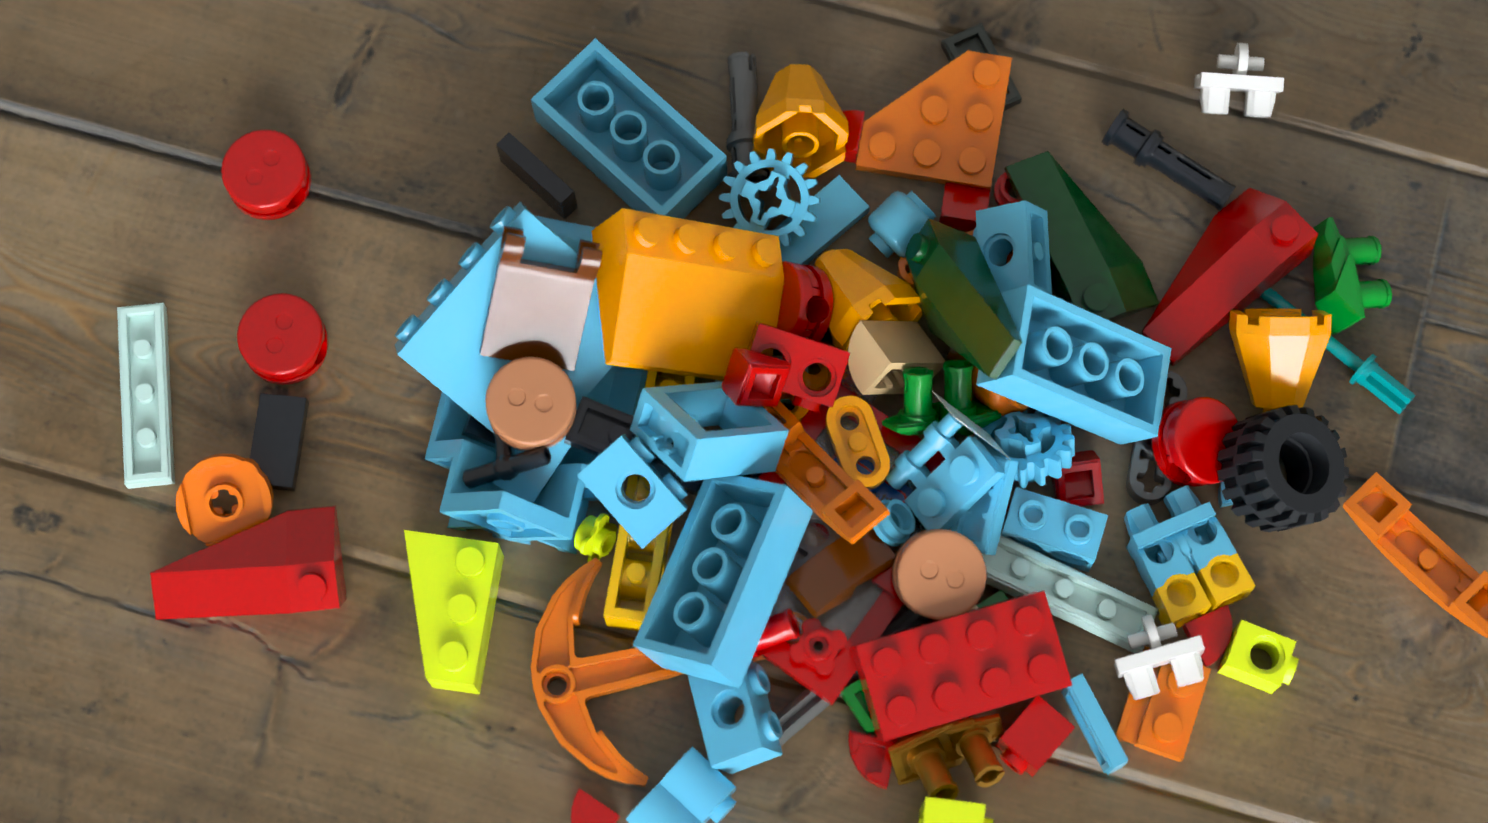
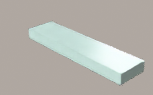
M164 303L117 307L124 485L131 489L175 484L167 307Z
M1001 535L996 555L981 553L987 571L986 584L1014 597L1044 590L1052 615L1135 654L1140 653L1144 649V646L1131 649L1127 635L1144 631L1141 617L1151 614L1154 620L1158 608Z

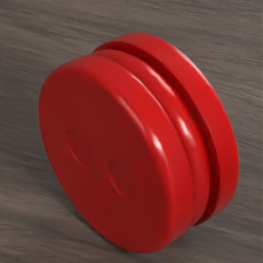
M267 129L249 132L238 138L229 147L223 158L221 167L223 184L234 204L250 217L261 220H275L285 217L297 210L309 193L311 171L299 145L282 132Z
M782 261L784 285L777 328L820 342L827 332L833 313L834 301L831 282L827 274L819 267Z
M286 293L265 296L253 303L245 311L239 322L237 343L240 353L251 370L267 382L278 385H290L304 381L321 367L327 355L329 341L326 327L316 309L299 296Z
M1197 397L1178 401L1165 407L1162 410L1158 436L1152 438L1154 458L1162 473L1170 481L1182 487L1186 485L1198 487L1223 482V480L1218 481L1217 470L1222 469V463L1217 461L1219 450L1226 449L1222 443L1223 438L1227 433L1233 432L1232 426L1238 422L1233 412L1224 403L1212 397Z

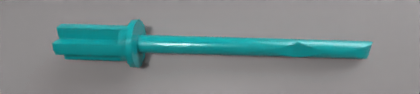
M1271 288L1260 295L1261 298L1274 308L1297 309ZM1330 335L1325 349L1355 372L1349 383L1354 385L1357 382L1360 386H1364L1400 415L1416 395L1382 369L1375 361L1376 355L1371 354L1364 362Z

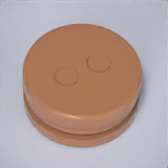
M523 357L507 363L495 373L486 391L485 405L491 427L503 442L518 450L528 451L540 446L550 448L565 438L576 417V395L570 378L558 365L543 358Z
M929 529L911 536L899 548L892 566L893 586L901 602L912 612L934 620H943L967 613L979 601L986 585V565L980 550L968 537L952 530Z

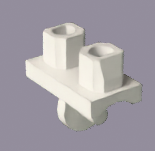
M1237 43L1234 55H1218L1217 68L1233 69V74L1201 72L1200 75H1195L1194 88L1201 89V110L1205 114H1228L1230 91L1246 92L1244 116L1271 117L1275 96L1277 93L1283 92L1284 78L1246 75L1247 70L1263 71L1264 58L1249 57L1247 43Z
M1149 614L1141 617L1144 631L1127 635V639L1131 649L1149 645L1150 650L1116 659L1114 663L1118 678L1124 677L1134 700L1160 693L1153 668L1171 663L1178 688L1203 681V665L1200 654L1203 653L1205 648L1200 635L1162 646L1161 641L1178 636L1175 624L1172 622L1156 627L1152 615Z

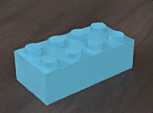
M596 38L531 99L535 121L633 210L684 219L727 176V155Z
M1028 284L1001 292L1023 343L997 380L988 377L981 370H978L976 385L1120 445L1158 436L1171 355L1170 347Z
M742 476L704 479L633 646L662 668L740 688L813 510L786 485Z

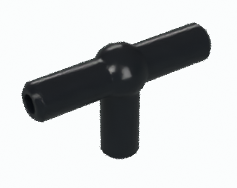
M494 432L496 460L465 470L462 479L468 488H474L500 479L504 481L512 480L519 473L548 465L551 461V453L545 446H540L515 454V448L503 442Z

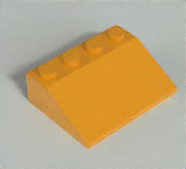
M622 208L592 230L593 242L599 243V249L603 251L596 279L606 365L723 380L733 349H748L756 321L777 328L784 285L779 236ZM774 348L765 349L761 354L772 357Z

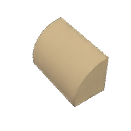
M860 320L851 335L848 352H850L848 359L850 374L862 395L904 394V369L909 367H927L933 370L934 377L943 368V363L945 362L917 321Z

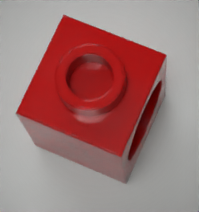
M1036 696L997 742L996 746L1002 750L999 757L1017 774L1022 775L1026 771L1030 776L1034 777L1071 734L1075 726L1043 698Z

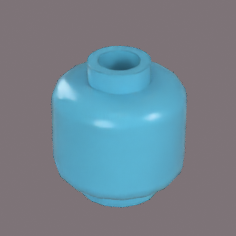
M912 190L907 195L896 191L870 214L868 223L875 233L868 239L887 258L893 252L899 257H905L907 245L911 237L921 231L928 218L933 220L936 215Z

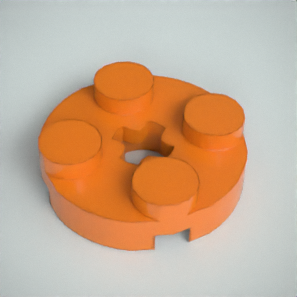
M215 454L200 460L185 474L176 493V512L182 527L190 535L193 534L198 540L205 542L204 545L208 547L247 528L249 529L269 520L274 507L273 489L267 475L260 469L259 464L255 460L243 458L236 454ZM221 489H226L230 495L237 497L238 503L232 506V513L224 514L221 506L214 507L212 499L220 495Z

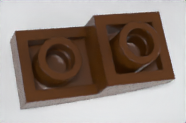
M872 528L854 544H851L843 537L838 538L787 577L785 584L813 617L816 618L852 598L857 586L891 568L896 554L878 537Z

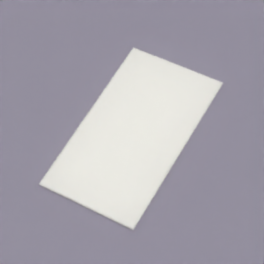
M933 392L954 418L1009 458L985 430Z

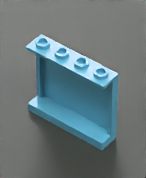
M519 202L513 209L510 206H506L495 217L490 225L493 233L482 245L475 242L466 250L458 262L462 267L450 282L446 278L442 279L432 289L426 299L430 305L419 317H416L414 314L409 316L395 334V337L399 339L395 343L397 355L492 433H494V430L489 422L485 405L486 391L495 373L501 367L511 362V360L481 356L479 351L493 289L504 226L524 230L523 236H526V241L521 259L575 268L577 252L534 216L522 202ZM596 278L575 370L562 369L573 384L577 407L582 397H586L613 367V365L605 364Z

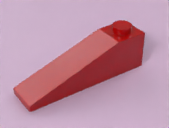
M1249 187L1214 216L1145 325L1142 334L1147 338L1170 347L1169 363L1174 366L1229 322L1230 310L1242 311L1260 297L1264 291L1271 288L1312 254L1318 233L1287 201Z
M336 505L285 511L256 526L247 528L216 544L152 571L150 577L156 620L286 614L340 608L347 599Z

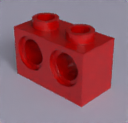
M756 321L748 350L761 353L765 349L775 348L781 352L783 360L790 363L791 368L782 392L794 395L792 404L815 412H819L821 404L833 408L850 352ZM813 363L824 364L828 371L826 383L817 389L808 388L803 382L804 370Z

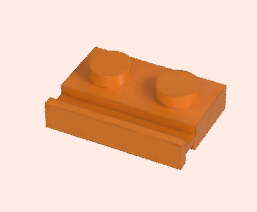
M1144 646V649L1141 652L1150 650V648ZM1171 663L1153 668L1160 693L1134 700L1130 691H1128L1115 735L1118 741L1122 740L1134 744L1135 747L1181 762L1187 749L1211 668L1203 666V681L1178 688Z

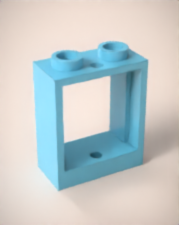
M722 382L643 388L630 430L684 482L774 472L789 432L783 424L762 406H736L723 391ZM719 425L723 430L706 431L702 427Z

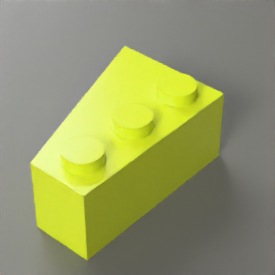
M404 530L425 678L433 688L480 695L504 559L500 545L495 542Z

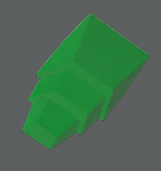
M1328 217L1314 227V230L1318 233L1313 255L1314 298L1318 310L1332 314L1331 336H1335L1365 318L1364 309H1384L1388 307L1392 300V289L1389 282L1385 279L1359 281L1356 265L1371 266L1379 262L1382 250L1378 238L1375 236L1344 238L1340 235L1333 218Z
M948 360L943 363L945 401L981 428L1001 418V413L997 410H991L972 400V363H969L967 360ZM909 367L903 370L904 408L897 415L882 420V425L897 433L912 436L923 434L924 430L933 421L940 422L949 411L941 401L932 403L933 370L927 367ZM963 425L955 434L970 436L974 432Z

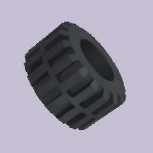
M1288 405L1247 417L1245 420L1239 421L1232 426L1233 432L1225 435L1222 443L1226 449L1219 450L1217 461L1222 463V469L1217 470L1218 481L1223 480L1225 489L1222 490V494L1225 500L1231 499L1233 503L1231 510L1237 517L1245 515V524L1252 528L1260 526V530L1264 532H1279L1323 521L1329 517L1328 513L1335 512L1341 505L1338 498L1345 497L1348 488L1343 483L1344 479L1349 478V467L1344 466L1343 459L1347 458L1345 447L1340 448L1338 444L1339 434L1335 429L1329 430V421L1322 415L1315 417L1314 410L1308 407L1298 408L1297 405ZM1279 456L1285 465L1287 482L1280 469Z

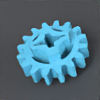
M768 149L765 160H761L758 153L752 151L750 152V165L746 166L744 163L736 161L734 166L739 172L736 178L725 176L723 179L727 185L732 187L730 193L719 195V200L730 202L731 209L726 210L722 214L723 219L735 218L737 223L733 228L779 236L780 242L784 247L791 245L789 235L791 232L804 237L807 233L801 225L804 220L815 222L817 219L808 210L810 205L821 203V198L810 196L809 189L818 184L817 179L805 180L803 175L809 166L806 163H802L796 168L793 167L794 154L787 152L783 159L779 161L777 160L775 149ZM774 168L769 178L756 183L748 180L750 175L760 169ZM790 176L793 177L799 187L800 203L793 200L789 193L787 185ZM773 186H776V197L782 200L779 207H770L767 212H764L765 202L759 198L760 192L770 191ZM740 195L749 199L753 210L750 218L751 221L745 217L742 211ZM780 215L793 218L785 227L777 230H766L772 218Z
M1027 410L1022 413L1016 411L1001 416L1000 419L982 428L994 439L1011 460L1018 462L1014 481H1019L1020 488H1026L1028 482L1035 481L1040 486L1045 485L1046 476L1049 475L1059 479L1062 477V468L1070 469L1072 467V457L1075 456V437L1071 435V425L1061 424V420L1050 416L1047 418L1043 412L1038 410L1034 414L1027 413ZM975 433V437H978L991 455L1009 459Z

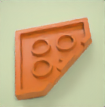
M966 51L863 122L856 170L944 185L945 183H952L990 190L1012 57Z

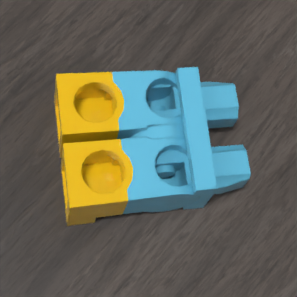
M1188 485L1174 490L1165 496L1163 501L1172 517L1166 521L1158 523L1148 503L1126 512L1124 521L1131 538L1126 548L1158 608V618L1161 625L1174 622L1176 629H1178L1185 623L1203 616L1207 612L1214 611L1225 605L1230 606L1248 598L1256 585L1233 544L1215 517L1216 513L1211 503L1207 502L1201 505L1199 499Z

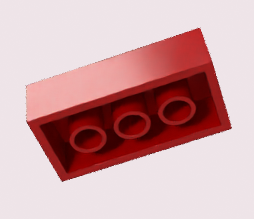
M1044 590L1031 592L976 608L957 616L935 620L850 645L877 739L881 741L891 740L1073 686Z

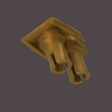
M999 713L977 718L972 716L914 732L901 738L888 748L898 784L903 785L921 779L928 797L954 800L959 793V789L948 769L960 765L964 759L973 774L977 786L988 787L998 783L1003 778L1005 772L990 743L1004 734Z

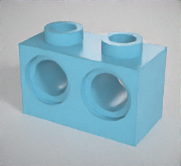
M1016 487L1002 527L1001 536L1016 541L1064 565L1089 572L1096 559L1108 515Z

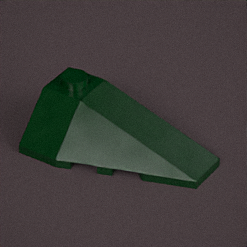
M1048 151L1004 168L1018 202L1026 200L1047 210L1051 284L1058 298L1111 322L1159 304L1141 259Z
M928 218L921 231L911 237L907 245L905 258L915 291L920 296L921 303L919 305L929 330L988 377L997 380L1023 343L976 238Z

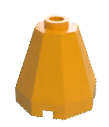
M790 64L775 74L756 115L753 136V151L758 153L761 160L766 159L769 148L776 150L777 160L779 161L783 159L787 152L794 154L793 167L796 168L802 163H806L809 166L803 175L804 178H815L843 162L846 152L845 143H847L849 135L848 120L822 76L810 65Z
M850 249L828 250L815 261L814 266L821 268L827 274L832 285L834 302L828 331L833 346L848 351L851 335L860 320L918 322L922 317V309L917 304L921 303L920 296L909 283Z
M1247 308L1244 309V313L1239 310H1230L1229 330L1252 405L1263 408V413L1288 405H1297L1298 408L1304 406L1331 335L1332 314L1325 311L1312 310V316H1301L1302 309Z

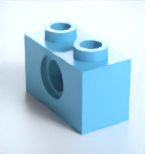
M1024 200L976 211V227L973 236L979 244L1000 293L1028 284L1052 295L1047 210ZM1013 250V256L1006 264L1007 256Z
M623 434L577 476L643 549L687 510L688 505L682 499L688 493L671 473L662 477L650 464L656 458L655 455L638 436L630 441ZM632 474L644 476L650 484L649 496L641 501H634L627 497L623 488L626 477Z
M750 662L740 688L688 675L712 768L734 774L783 755L779 741L782 737V727L777 715L771 711L767 693L770 692V682L765 670L758 663ZM741 704H744L743 716L736 723V710Z

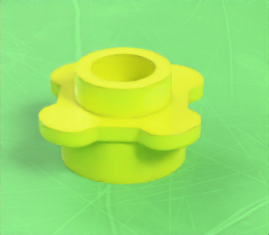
M601 513L598 517L589 515L581 522L576 531L574 547L581 554L588 556V562L595 557L599 560L605 557L615 545L617 526L609 523L610 517L605 513Z

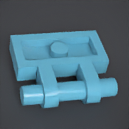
M950 412L940 422L933 421L924 430V438L911 451L905 450L895 460L896 466L886 477L887 482L896 490H900L909 480L913 482L916 489L904 501L926 530H949L1005 474V471L978 437L968 436L959 444L953 435L964 424L954 418ZM937 451H940L945 460L931 473L924 464Z

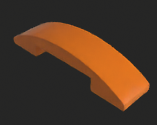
M780 401L777 407L762 406L789 430L775 472L836 533L851 544H854L890 514L888 508L859 479L854 481L804 431L801 422Z
M1376 472L1344 502L1343 508L1378 550L1413 584L1452 616L1488 638V572L1484 570L1479 574L1409 511L1412 504Z

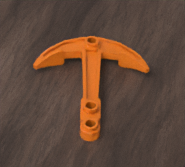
M595 557L578 568L556 590L535 630L531 660L533 691L541 714L563 748L589 770L607 779L628 785L646 787L649 777L637 770L622 757L602 730L596 732L586 703L588 700L684 675V673L660 667L637 648L584 658L576 656L574 626H581L587 595L603 565ZM793 612L799 624L801 638L803 634L802 624L807 619L802 614ZM799 638L797 641H795V642H788V641H786V642L789 643L790 645H793V644L798 643L799 640H800V638ZM759 656L753 658L751 661L756 662L760 660H765V658ZM555 679L564 680L567 685L566 690L560 695H554L549 692V684Z

